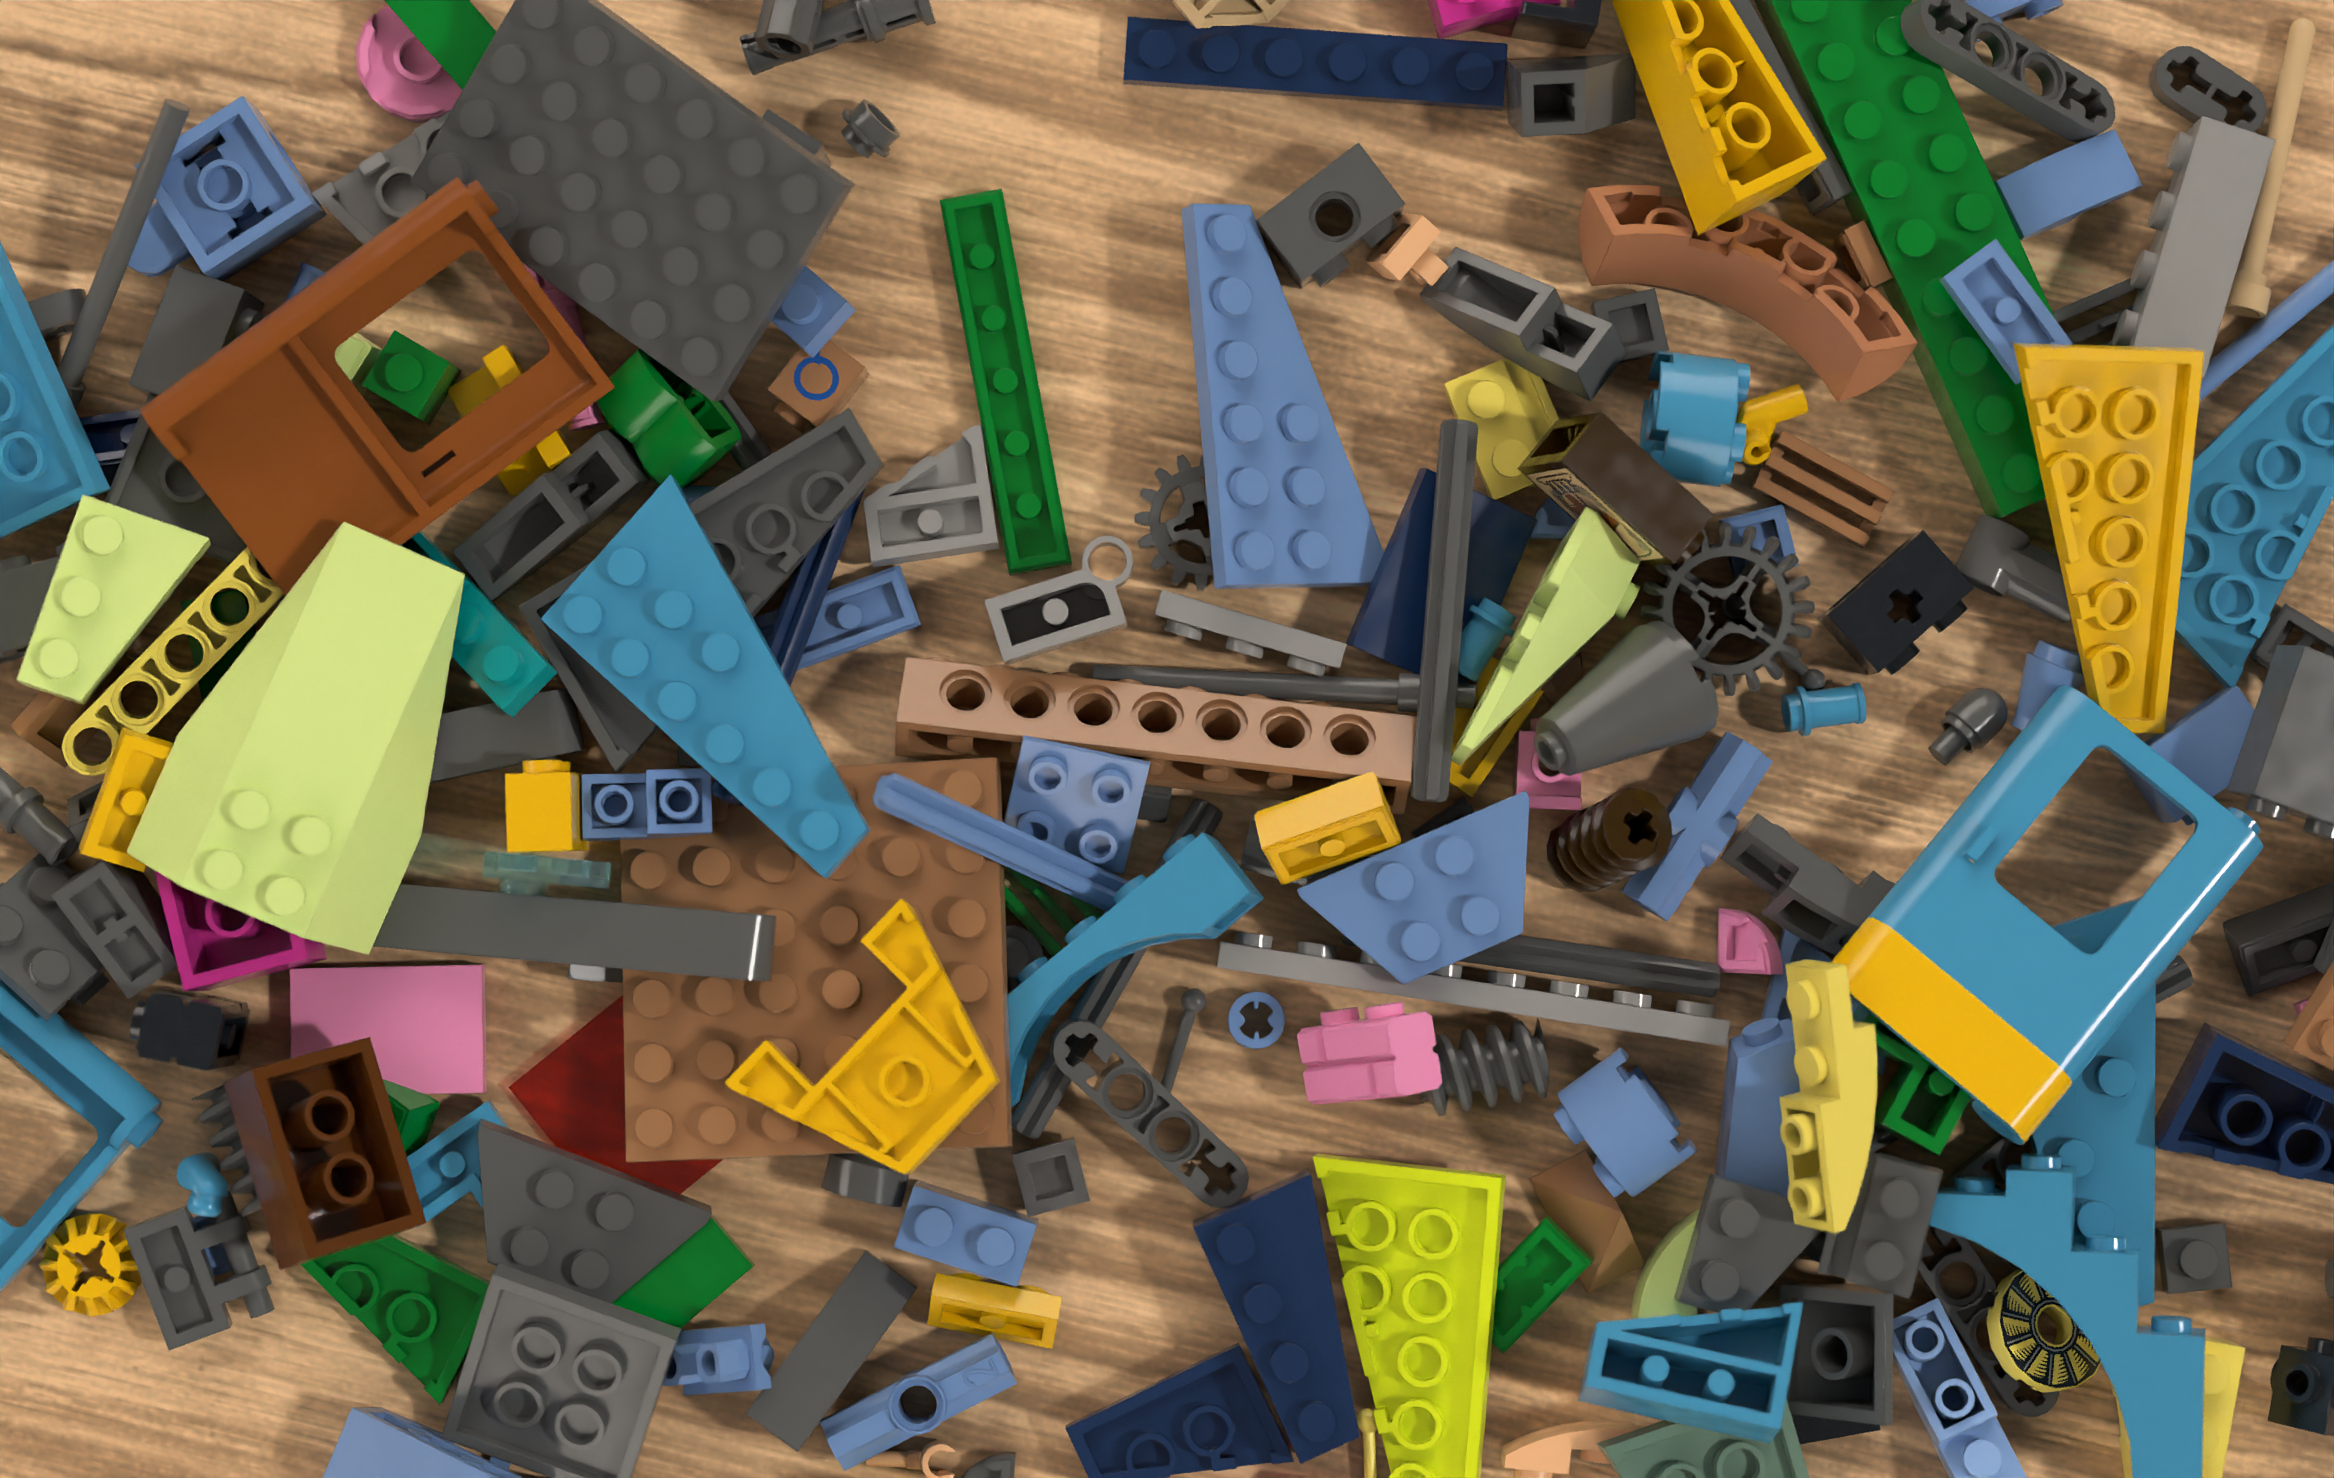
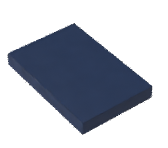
M1427 468L1419 469L1346 641L1347 645L1411 674H1420L1436 485V472ZM1473 490L1462 632L1473 616L1469 611L1471 605L1478 607L1485 597L1501 606L1537 522L1536 518ZM1458 673V682H1469V679Z

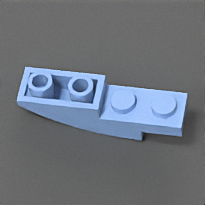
M1936 1298L1893 1319V1360L1949 1478H2027L1996 1418L1998 1413L1939 1299Z

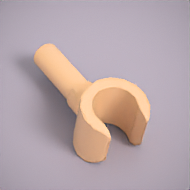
M937 1439L923 1445L921 1450H908V1452L883 1451L866 1460V1466L904 1467L922 1470L927 1478H953L955 1476L953 1471L930 1470L928 1461L931 1455L937 1451H956L947 1442Z

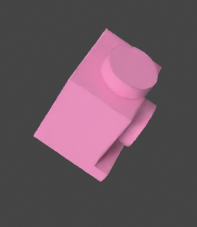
M1531 719L1530 731H1517L1515 734L1512 796L1526 790L1530 799L1529 808L1581 810L1582 773L1567 776L1558 772L1555 776L1550 777L1540 771L1538 767L1539 756L1534 746V738L1537 736L1536 724L1539 719Z

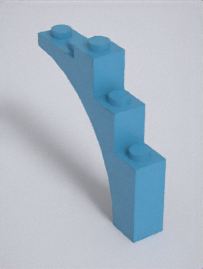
M2022 1154L2021 1164H2010L2006 1170V1190L1994 1189L1995 1179L1987 1177H1956L1955 1187H1939L1930 1226L1973 1240L2020 1267L2060 1302L2092 1343L2117 1394L2130 1439L2133 1478H2203L2205 1329L2192 1328V1319L2189 1317L2171 1315L2152 1316L2151 1326L2139 1325L2140 1247H2126L2125 1236L2090 1234L2086 1235V1245L2074 1244L2076 1167L2061 1166L2060 1155Z

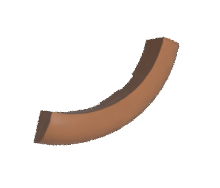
M1613 185L1587 188L1579 214V246L1583 266L1591 286L1609 284L1661 286L1695 294L1730 307L1764 326L1792 347L1824 381L1837 402L1859 396L1882 384L1904 365L1918 344L1902 318L1874 287H1869L1864 291L1852 278L1836 267L1838 257L1834 252L1803 232L1774 217L1752 209L1698 235L1685 199L1661 196L1662 189L1659 186Z

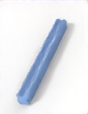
M897 773L890 774L889 776L884 775L876 783L877 790L874 793L873 802L877 808L1106 912L1117 904L1113 899L1117 891L1129 882V880Z

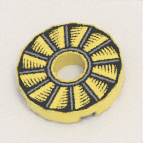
M2021 1268L2003 1278L1995 1290L1998 1294L1995 1297L1994 1306L1988 1309L1986 1322L1991 1349L2003 1370L2016 1381L2023 1380L2027 1385L2033 1386L2030 1389L2042 1393L2076 1388L2094 1376L2101 1365V1361L2092 1343L2060 1302ZM2042 1311L2048 1313L2055 1322L2057 1334L2053 1344L2045 1341L2039 1333L2037 1323Z

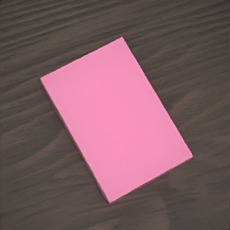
M485 964L290 969L291 1058L370 1037L382 1078L423 1094L487 1092Z

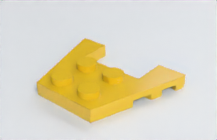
M901 898L860 940L907 986V990L816 1085L771 1041L767 1040L749 1056L725 1083L732 1090L750 1097L778 1113L801 1122L904 1175H911L1000 1082V1079L914 908Z

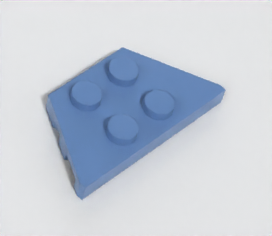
M1525 790L1297 889L1298 894L1305 903L1317 911L1403 985L1523 933L1530 803L1528 794Z

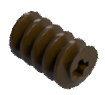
M1627 788L1568 816L1559 827L1552 830L1546 845L1548 863L1553 874L1564 886L1578 892H1596L1657 865L1667 854L1672 840L1671 820L1666 807L1655 795L1643 789Z

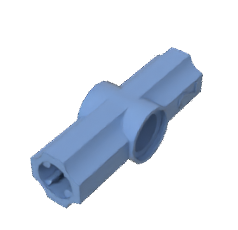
M1728 731L1725 732L1703 762L1702 768L1690 786L1685 785L1666 809L1672 824V840L1667 854L1657 865L1630 876L1620 892L1664 921H1668L1678 909L1685 894L1690 891L1691 885L1703 867L1708 868L1711 866L1732 837L1739 823L1736 817L1773 761L1745 740Z
M992 1332L921 1369L907 1372L898 1381L821 1419L820 1424L835 1458L839 1461L844 1471L917 1434L931 1432L942 1421L1017 1384L1018 1381L1001 1344ZM912 1386H924L935 1395L937 1408L929 1416L914 1417L904 1409L901 1401L902 1393Z

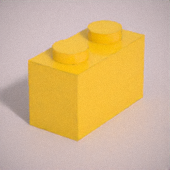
M562 760L522 761L523 774H505L507 852L589 851V841H583L582 778L580 773L570 771V762Z

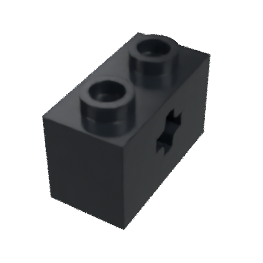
M1922 530L1911 535L1818 619L1867 675L1879 673L1883 668L1890 675H1893L1919 653L1920 649L1914 641L1927 629L1933 626L1940 633L1968 609L1961 599L1973 590L1974 587L1925 531ZM1907 595L1912 601L1906 609V613L1911 620L1902 618L1892 621L1887 615L1894 606L1889 596L1896 599Z

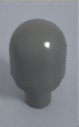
M1982 687L1966 692L1945 713L1946 717L1941 721L1945 731L1928 747L1929 752L1941 764L1947 765L1963 749L1969 753L1982 749L2000 732L2007 721L2008 710L2002 696L1992 689Z

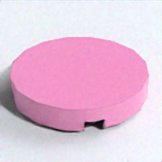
M389 5L383 7L377 14L374 13L364 24L356 47L357 71L364 87L375 102L392 116L414 123L427 122L434 117L438 119L452 110L463 90Z

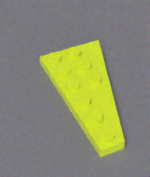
M1317 1153L1312 1157L1318 1179L1321 1178L1328 1207L1326 1216L1331 1237L1335 1236L1344 1277L1341 1278L1364 1376H1368L1375 1405L1373 1414L1378 1434L1382 1435L1391 1474L1388 1477L1481 1478L1506 1175Z

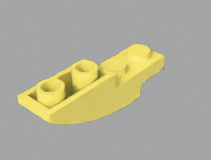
M1805 959L1785 964L1788 982L1786 999L1792 1016L1796 1051L1794 1067L1799 1077L1800 1092L1779 1097L1782 1115L1780 1132L1786 1149L1790 1183L1788 1200L1793 1210L1794 1224L1837 1233L1846 1229L1857 1201L1867 1167L1873 1136L1877 1099L1875 1024L1853 1021L1847 965Z

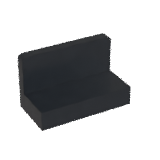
M1567 0L1566 7L1522 1L1512 24L1511 37L1585 49L1598 26L1601 0Z

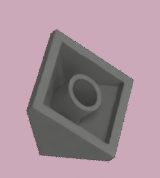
M1780 1284V1307L1783 1304L1803 1302L1786 1396L1791 1414L1884 1426L1893 1425V1293L1883 1292L1859 1284Z

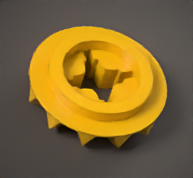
M101 1213L82 1214L66 1220L46 1239L47 1245L39 1264L43 1270L46 1282L45 1291L53 1295L62 1304L64 1310L89 1317L107 1314L124 1306L138 1291L142 1279L124 1234V1230L128 1225L121 1220ZM105 1242L106 1244L101 1251L103 1255L100 1259V1264L103 1268L107 1269L106 1273L115 1279L109 1276L104 1278L96 1275L79 1287L78 1284L82 1279L79 1276L82 1273L83 1266L75 1261V1256L69 1253L88 1255L96 1248L101 1247L102 1243Z

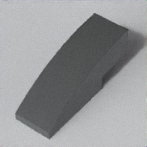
M1455 247L1444 261L1448 266L1447 270L1433 286L1427 284L1420 293L1424 303L1487 347L1531 373L1590 402L1626 354L1613 323L1562 303L1556 288L1458 247Z
M612 429L600 431L556 469L544 473L454 549L453 552L492 602L567 549L652 480L645 473L641 460L627 439L615 433Z
M866 1250L771 1378L772 1388L762 1390L745 1414L798 1452L911 1298L917 1287Z

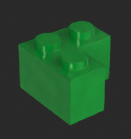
M1859 1005L1853 1015V1021L1875 1024L1877 1053L1899 1065L1876 1106L1874 1125L1924 1153L1940 1155L1971 1096Z

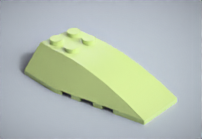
M344 521L178 733L126 853L181 887L302 938L369 955L422 835L465 574Z

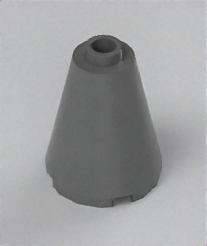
M1653 620L1646 625L1642 624L1634 627L1538 720L1534 746L1544 765L1551 770L1557 769L1564 775L1572 776L1696 740L1716 726L1719 712L1716 690L1711 678L1700 683L1691 665L1699 660L1700 657L1692 645L1676 629L1662 621Z

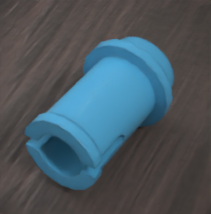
M1485 597L1478 607L1471 605L1469 611L1473 616L1461 634L1458 673L1474 683H1477L1480 679V674L1505 635L1509 637L1514 635L1515 631L1511 629V626L1517 618Z
M1860 683L1806 691L1803 686H1796L1792 693L1783 694L1781 699L1782 717L1786 730L1788 732L1798 731L1800 736L1810 735L1813 728L1849 723L1860 724L1866 721V701Z

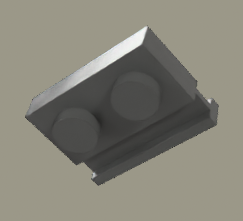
M1869 1152L1861 1188L1846 1229L1837 1233L1827 1232L1817 1273L1823 1275L1832 1274L1846 1278L1848 1282L1910 1299L1943 1170L1884 1153L1876 1154Z

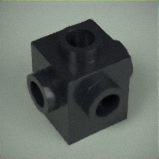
M2309 1336L2307 1347L2281 1345L2279 1359L2275 1362L2270 1377L2273 1393L2268 1421L2321 1435L2334 1436V1341Z

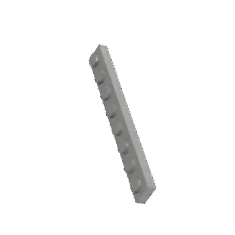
M1235 931L1233 943L1220 941L1216 964L1218 968L1727 1047L1730 1021L1714 1018L1716 1005L1677 1000L1676 1012L1651 1008L1652 995L1614 990L1613 1002L1587 998L1588 985L1551 980L1549 992L1524 988L1526 979L1524 975L1488 970L1486 982L1461 978L1463 966L1454 964L1445 966L1403 985L1363 950L1361 951L1360 962L1334 959L1336 946L1298 940L1297 953L1271 949L1273 936Z

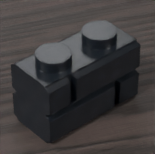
M176 989L153 992L146 999V1002L139 1001L137 1003L131 1020L130 1038L137 1040L136 1049L138 1050L139 1057L166 1063L177 1061V1065L204 1071L231 1066L237 1060H240L250 1010L247 1002L223 997L211 998L209 994Z

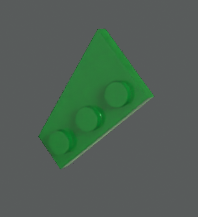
M399 1235L300 1264L351 1316L355 1315L384 1344L382 1347L398 1363L401 1362L425 1386L424 1389L439 1404L445 1401L466 1359L490 1283L489 1280Z

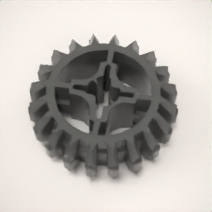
M1730 523L1720 524V543L1709 544L1708 534L1703 527L1701 532L1705 534L1704 541L1699 549L1686 561L1678 563L1676 567L1672 564L1654 566L1659 572L1668 576L1665 585L1647 580L1644 583L1643 590L1651 595L1661 596L1660 605H1645L1640 609L1641 617L1648 619L1660 617L1662 622L1678 631L1673 613V602L1677 587L1690 595L1702 607L1705 614V622L1691 644L1700 659L1691 665L1693 668L1703 672L1700 683L1708 678H1711L1712 681L1713 675L1723 676L1725 696H1733L1735 694L1736 684L1734 676L1744 674L1749 689L1752 692L1760 690V679L1755 670L1765 666L1772 678L1779 680L1783 676V671L1773 658L1781 652L1789 660L1798 661L1801 657V652L1795 646L1787 643L1790 634L1800 638H1810L1812 629L1809 626L1794 622L1795 613L1809 614L1815 611L1813 601H1794L1793 592L1804 590L1811 585L1809 577L1806 575L1799 576L1789 581L1785 575V572L1792 569L1798 563V557L1791 553L1786 555L1777 564L1771 558V555L1778 549L1780 540L1775 536H1771L1766 541L1762 551L1752 547L1757 529L1751 525L1746 526L1743 532L1742 543L1730 542L1732 533ZM1734 556L1749 560L1738 577L1732 583L1725 586H1714L1689 572L1696 565L1715 557ZM1765 571L1775 582L1782 601V614L1777 631L1764 623L1752 611L1749 604L1752 591ZM1744 581H1747L1748 584L1741 593L1744 603L1739 605L1738 609H1746L1745 619L1755 625L1756 628L1753 629L1742 621L1738 623L1735 620L1729 619L1723 626L1719 625L1714 634L1708 637L1707 634L1714 625L1711 615L1715 614L1716 610L1709 609L1710 599L1699 593L1698 590H1703L1713 598L1718 596L1721 599H1727L1732 592H1737ZM1729 633H1741L1765 646L1751 657L1738 661H1716L1706 657L1716 643Z

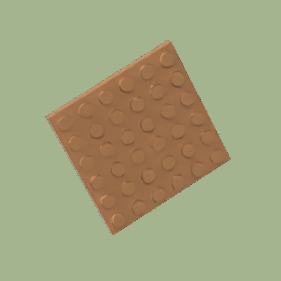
M998 758L836 766L869 825L871 832L828 879L821 876L745 805L737 806L723 802L713 794L712 834L620 840L621 902L776 916L771 981L623 969L626 1162L643 1163L860 1153L801 1122L795 1121L750 1097L732 1090L725 1082L765 1040L771 1041L814 1085L828 1073L907 990V986L860 941L901 898L914 908L1000 1079V1082L935 1150L1012 1147L1004 865L877 808L873 802L878 780L884 775L889 776L890 774L897 773L1002 822L1001 761ZM711 775V788H712V785H713L714 780H715V778H714L712 775Z

